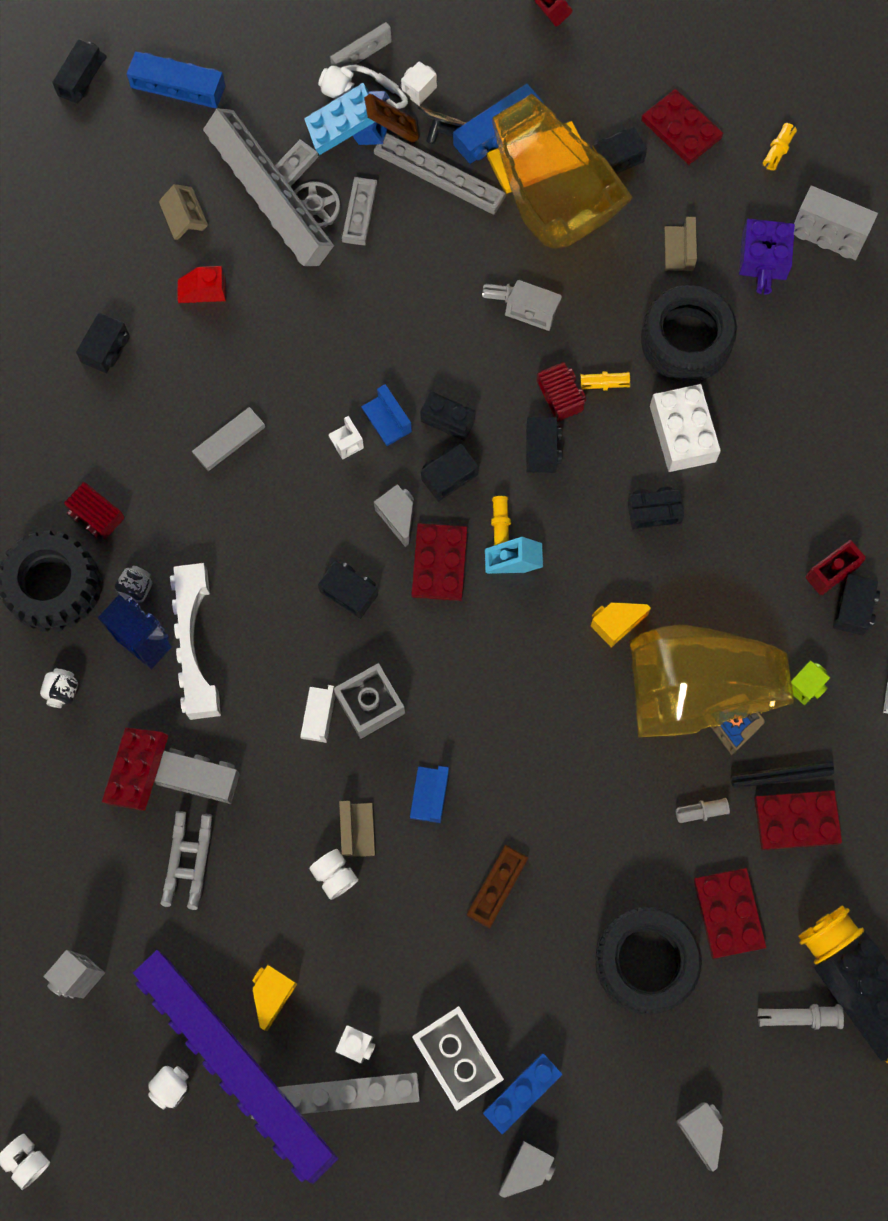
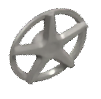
M309 182L302 184L294 190L295 194H297L301 189L309 186V196L305 200H301V202L312 216L318 215L324 220V222L318 224L321 228L333 224L340 211V199L333 188L324 183ZM316 186L328 189L332 195L321 198L317 195ZM336 201L335 211L330 217L324 210V206Z

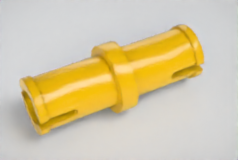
M785 123L777 138L772 141L771 149L763 160L764 166L769 163L766 167L767 169L775 170L782 156L788 152L789 143L797 132L796 127L791 131L792 124Z
M602 371V374H580L582 390L603 388V391H608V388H630L629 372L607 373V371Z
M495 496L492 498L493 519H491V525L494 526V546L509 541L511 519L508 518V497Z

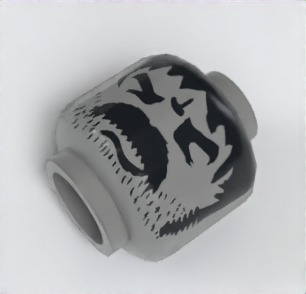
M137 566L125 568L115 584V590L120 594L118 598L130 605L133 602H143L153 584L149 578L151 574Z

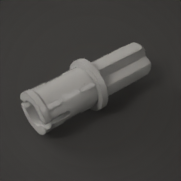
M484 284L482 296L483 298L505 300V303H507L514 287L509 286V284L506 286Z
M726 798L708 802L700 800L699 804L676 809V818L679 823L700 819L707 821V818L730 814Z

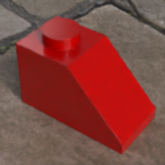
M222 266L197 267L178 279V303L226 301V280Z

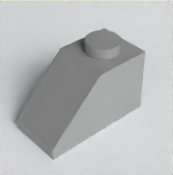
M397 484L375 500L374 507L378 515L406 547L410 542L414 499L407 489L402 490Z
M702 1102L676 1122L707 1169L713 1172L717 1169L723 1133V1126L720 1123L722 1116L713 1104L709 1106L706 1102Z
M523 1141L498 1194L505 1198L540 1186L545 1179L550 1181L556 1165L553 1164L554 1157Z

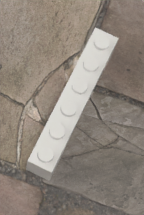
M204 563L175 566L174 575L170 576L172 591H176V599L172 600L174 615L178 614V623L174 624L176 639H180V648L176 649L178 663H182V672L178 674L180 688H184L185 696L181 697L182 713H186L190 720L221 716L219 691L215 685L210 686L205 681L199 669L194 648V625L197 611L204 595L210 594L208 571Z

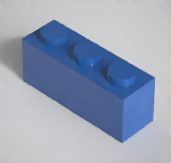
M542 1053L482 1113L503 1134L563 1074Z

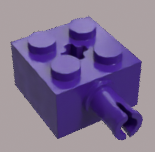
M747 219L742 232L739 275L758 277L757 293L762 294V289H764V295L770 294L772 292V279H787L792 267L795 224Z

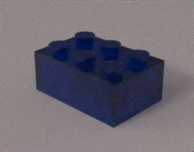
M118 595L101 613L98 619L117 642L152 670L172 647L167 640L169 636L164 632L165 629L160 625V622L150 613L146 615L140 609L141 606L130 597L124 599L121 595Z

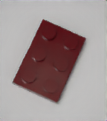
M676 89L645 112L641 119L688 165L723 137V132Z
M417 523L412 598L462 601L467 527Z
M125 727L102 799L103 803L142 811L146 810L169 735L158 731Z
M835 790L756 796L754 798L761 850L837 845L842 843Z
M747 868L693 879L712 959L766 948Z

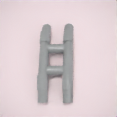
M176 811L172 847L161 905L165 907L171 906L177 886V878L190 879L193 881L191 883L187 908L196 910L203 890L205 866L211 839L212 815L202 814L199 843L183 841L186 827V812ZM181 852L197 853L195 869L179 867Z

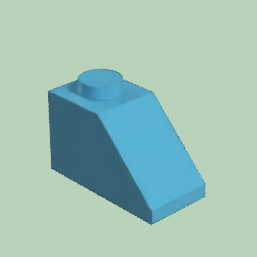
M519 537L485 549V570L489 574L526 573L543 567L542 543L525 537Z

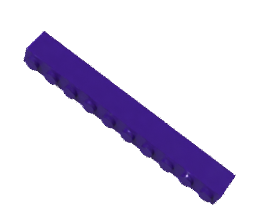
M156 950L133 972L138 979L135 983L145 995L150 993L155 999L152 1005L159 1013L163 1015L166 1012L171 1018L168 1023L177 1034L183 1033L188 1040L185 1044L195 1055L198 1053L202 1055L205 1059L202 1064L212 1075L218 1074L222 1079L219 1083L222 1089L229 1096L234 1094L238 1098V1108L247 1117L250 1115L254 1117L257 1121L254 1125L255 1128L265 1139L269 1136L274 1141L275 1145L272 1148L283 1160L286 1158L290 1160L294 1165L291 1168L293 1174L301 1182L306 1180L314 1184L339 1158L171 961L160 951Z

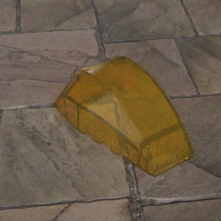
M530 94L492 118L504 169L521 218L533 235L544 245L553 249L569 247L606 224L632 200L633 197L607 160L600 153L596 154L584 139H579L566 123H561L555 117V114L533 94Z
M682 624L660 627L642 633L629 641L638 737L692 734L699 732L700 729L705 727H716L722 725L725 721L735 718L739 720L760 711L762 713L794 702L787 653L775 646L727 632Z

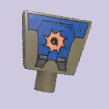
M741 693L709 707L702 716L730 754L733 755L765 723L760 714L770 706L762 695L750 701L744 693Z

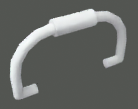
M348 65L341 68V72L349 78L353 76L351 71L368 74L390 92L400 96L402 102L397 104L389 98L386 100V103L401 109L408 104V98L404 92L399 89L397 84L383 74H378L371 69L359 65Z

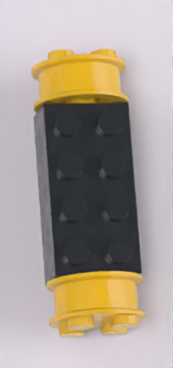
M842 905L830 915L828 913L819 919L813 928L810 927L798 936L801 940L799 943L801 945L806 944L816 958L813 961L814 964H817L813 967L878 1058L888 1063V961L863 928L858 929L849 917V908L845 909Z

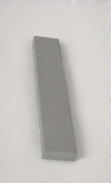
M388 133L385 135L383 144H377L374 148L375 155L495 215L506 197L505 192Z

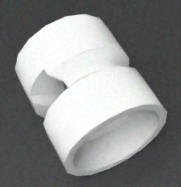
M338 849L325 854L309 868L317 881L324 882L322 889L330 900L346 892L359 880L351 868L344 867L346 861Z
M24 1133L15 1138L0 1153V1166L5 1172L11 1171L13 1173L11 1178L21 1190L33 1183L50 1165V1161L41 1151L35 1152L33 1150L35 1145ZM25 1155L26 1158L18 1165L16 1162Z

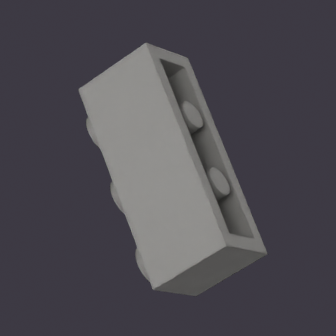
M170 748L169 752H163L154 781L156 785L231 804L240 776L239 772L234 769L235 765L220 761L219 765L209 763V758L195 755L194 758L184 756L185 752Z
M66 950L43 977L50 982L47 987L56 995H63L66 998L69 996L72 999L74 997L84 999L105 972L87 956Z

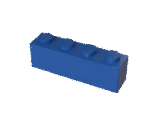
M135 51L127 71L131 88L216 109L225 89L223 73L216 69H207L192 63L186 64L171 58H161L150 53Z
M525 84L453 132V145L469 164L476 160H481L487 152L494 148H499L513 135H519L531 123H537L543 116L544 102L528 84Z

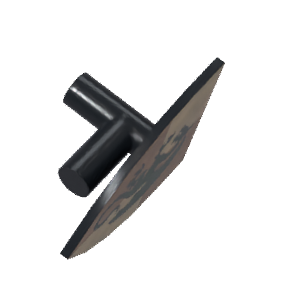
M418 106L420 111L433 119L426 140L428 143L435 144L438 133L453 137V132L456 128L441 124L442 122L460 127L466 124L450 116Z

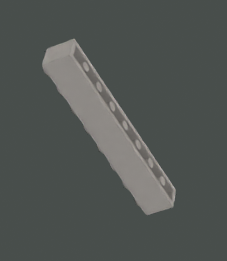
M217 108L203 129L209 137V141L221 153L222 159L232 168L234 175L246 187L248 194L254 198L259 209L271 221V225L282 236L284 243L291 248L298 262L303 266H319L334 247L333 243L233 110Z

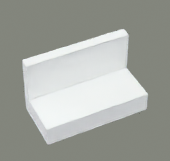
M328 685V690L310 687L301 739L327 743L335 701L334 686Z

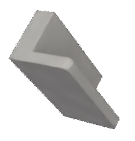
M517 280L508 298L505 316L550 331L562 296Z

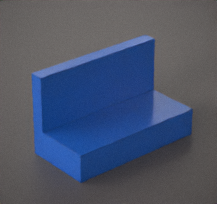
M385 384L377 389L378 397L361 406L386 446H389L411 433L412 428L411 421Z
M438 766V770L418 767L410 819L441 823L449 767Z

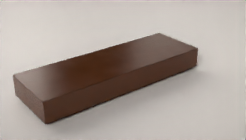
M371 93L364 97L369 119L412 143L419 139L414 118Z
M505 845L466 916L490 929L525 866L528 857Z

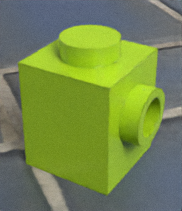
M810 660L785 689L805 706L813 696L818 699L828 689L825 683L830 677L821 665L814 664Z

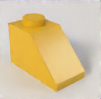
M610 603L606 608L602 605L592 614L591 627L612 648L648 616L651 608L647 604Z
M269 965L265 969L262 967L259 969L253 979V982L256 984L252 988L259 1026L264 1031L269 1030L297 986V983Z

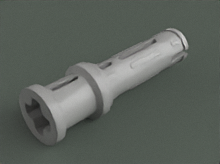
M813 1004L809 1009L758 1008L757 1016H769V1019H758L759 1027L810 1025L811 1028L817 1030L822 1026H836L837 1029H843L844 1026L843 1008L840 1004H836L835 1007H819L817 1004Z

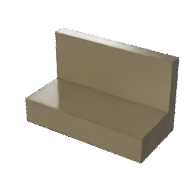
M173 184L159 200L174 240H179L188 229L203 231L208 226L192 187Z
M686 217L684 227H664L665 271H694L697 261L696 217Z
M339 801L343 858L375 856L372 803L351 804L350 801Z

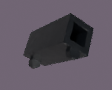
M78 39L52 81L59 97L76 104L82 100L83 94L101 64L107 59V56L100 52L99 47L94 43Z

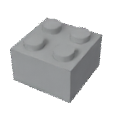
M379 663L333 688L336 698L360 739L405 714L402 702Z

